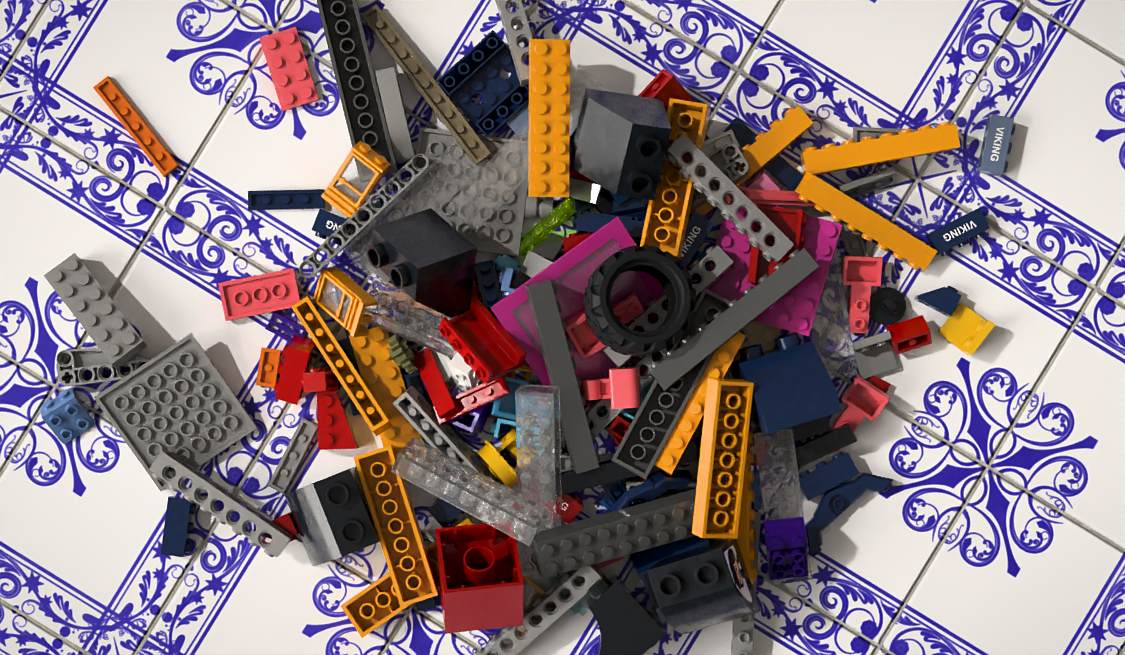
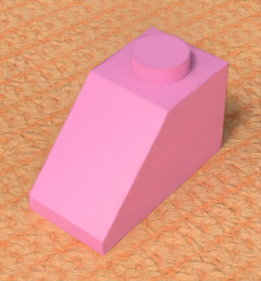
M764 168L746 182L749 189L784 190Z

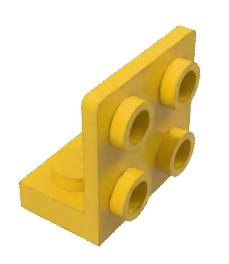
M959 303L952 316H949L938 333L967 356L974 354L995 324L990 320L985 321L966 305Z

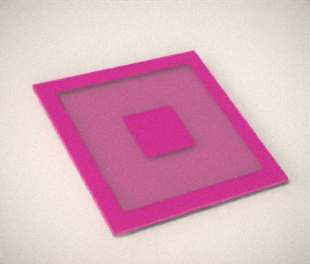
M619 217L611 220L491 307V310L504 329L527 354L525 360L552 398H554L525 284L546 278L551 283L554 282L557 294L554 295L556 302L559 301L562 312L559 314L564 322L585 310L586 308L583 303L585 288L588 286V280L595 269L612 254L623 248L636 245ZM641 271L624 272L616 278L612 286L611 304H618L632 294H635L644 311H647V305L654 299L659 300L663 296L661 293L664 288L656 278L648 273ZM668 301L662 304V308L668 311ZM650 315L647 320L649 323L655 324L659 318L657 315ZM633 319L625 323L624 325H627L629 327L632 323H634ZM642 328L635 329V331L645 332ZM564 332L566 339H569L571 344L570 356L574 358L576 363V369H574L575 376H578L580 380L609 378V369L618 368L604 353L605 347L583 360L567 332ZM659 352L652 354V360H656L659 357ZM634 356L628 363H632L636 357ZM641 365L639 367L640 374L645 371V365ZM585 400V401H586V404H587V403L590 404L593 400Z

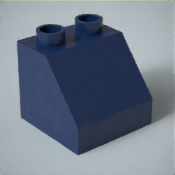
M797 333L776 338L777 348L763 352L761 344L741 348L739 350L741 359L735 360L731 364L735 379H743L754 383L750 429L769 434L842 411L836 388L813 342L799 341Z

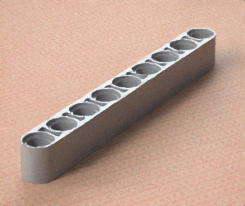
M417 154L301 263L299 266L300 274L309 279L319 273L427 170L429 166L427 156ZM418 158H422L425 160L426 165L423 168H417L415 161ZM406 171L412 175L411 180L407 182L401 179V174ZM389 185L397 186L398 192L395 195H390L387 192ZM374 199H383L384 205L381 208H375L373 206ZM362 211H367L370 214L368 221L363 222L359 219V214ZM349 224L356 227V231L352 235L345 233V227ZM333 238L341 239L342 244L339 248L331 246ZM320 251H325L328 254L327 259L323 262L317 259V254ZM306 264H310L314 268L313 273L310 275L303 273V267Z

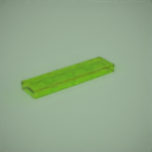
M569 195V197L521 238L519 253L523 256L527 255L529 250L531 251L574 214L575 199Z

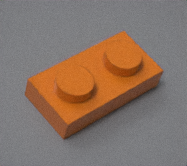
M261 348L256 380L257 386L274 388L278 377L282 350Z

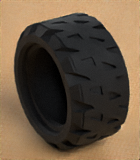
M636 245L630 246L612 254L590 276L584 293L583 303L586 308L584 313L589 327L594 330L593 334L602 344L611 347V350L623 355L646 356L668 347L685 334L695 314L693 310L697 302L696 289L692 287L693 280L685 266L682 267L680 260L668 251L663 252L660 248L649 245L641 247ZM628 271L645 272L656 278L663 286L668 298V311L665 320L657 330L651 332L635 331L626 327L616 317L611 305V289L620 274Z

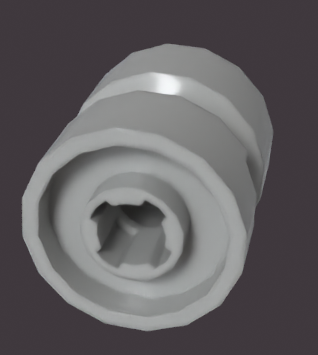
M527 194L525 218L536 219L540 217L541 220L552 221L554 197H528Z

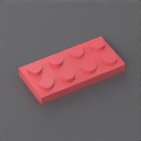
M293 27L259 38L282 111L319 101L297 28Z
M294 268L218 283L226 321L289 309L301 301Z

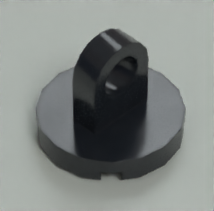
M891 287L880 288L870 296L869 315L875 322L882 325H892L900 321L904 316L906 300L897 289Z

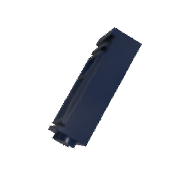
M578 211V216L574 215L572 228H576V233H595L611 220L619 217L631 238L641 240L645 218L642 221H638L636 217L632 220V217L591 212H583L581 214V211Z

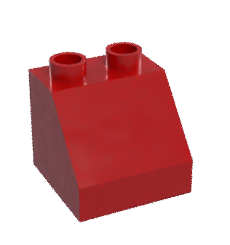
M513 520L436 528V552L445 634L523 625L524 583Z

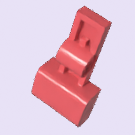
M842 255L840 283L842 285H851L848 297L849 333L868 334L871 286H881L882 257Z
M632 294L618 304H611L616 317L622 324L645 312L635 294ZM585 310L565 321L566 332L583 360L606 347L593 334L594 330L589 327L584 313Z
M639 367L610 368L609 378L580 380L581 387L579 391L580 395H584L585 400L611 398V409L637 408L642 404Z
M857 375L841 398V401L848 406L838 416L830 431L849 423L854 432L864 417L874 421L890 400V396Z

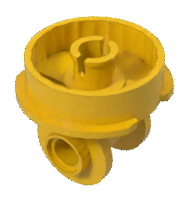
M513 428L500 439L502 445L497 449L485 440V446L477 452V455L490 472L509 491L518 483L520 485L524 484L516 471L521 467L527 469L539 458L536 454L541 450L539 447L532 450L528 444H524L525 440L520 436L525 431L523 428H520L517 432ZM504 448L518 462L513 468L499 453Z

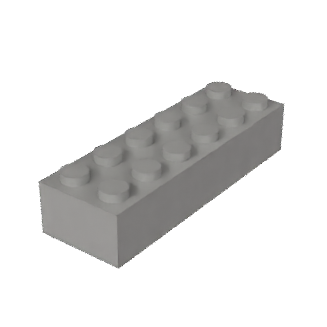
M76 253L43 275L115 369L147 347Z

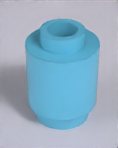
M505 253L503 256L498 255L494 262L495 269L499 273L501 271L505 272L506 267L512 268V278L514 279L522 267L519 261Z

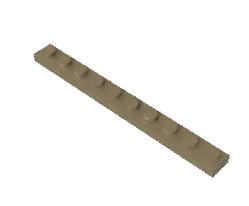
M375 4L361 15L363 20L475 166L491 156V152L378 5Z

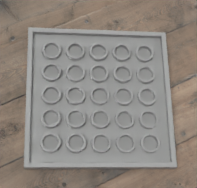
M420 127L416 155L424 154L427 156L429 166L412 183L408 216L432 208L477 248V251L519 256L528 190V141L491 136L487 138L483 135H477L491 152V156L475 166L449 131ZM418 158L415 161L417 168H423L426 165L425 160L422 158Z
M192 332L94 397L161 492L168 488L169 484L164 480L159 481L152 476L153 473L149 471L161 451L168 450L196 469L257 428L255 422ZM170 467L168 473L171 477H175L176 470Z

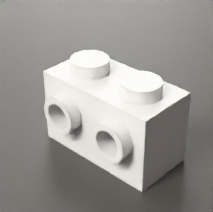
M457 352L448 364L455 384L463 391L483 384L484 382L476 376L474 370L464 362L462 356Z

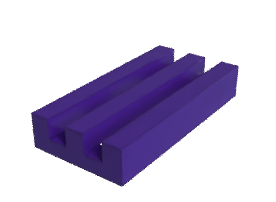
M273 312L265 328L289 341L293 338L271 328L272 324L300 337H304L307 333L304 326L276 312ZM275 318H279L303 330L302 334L274 321Z

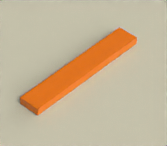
M109 76L93 87L163 177H167L180 166Z

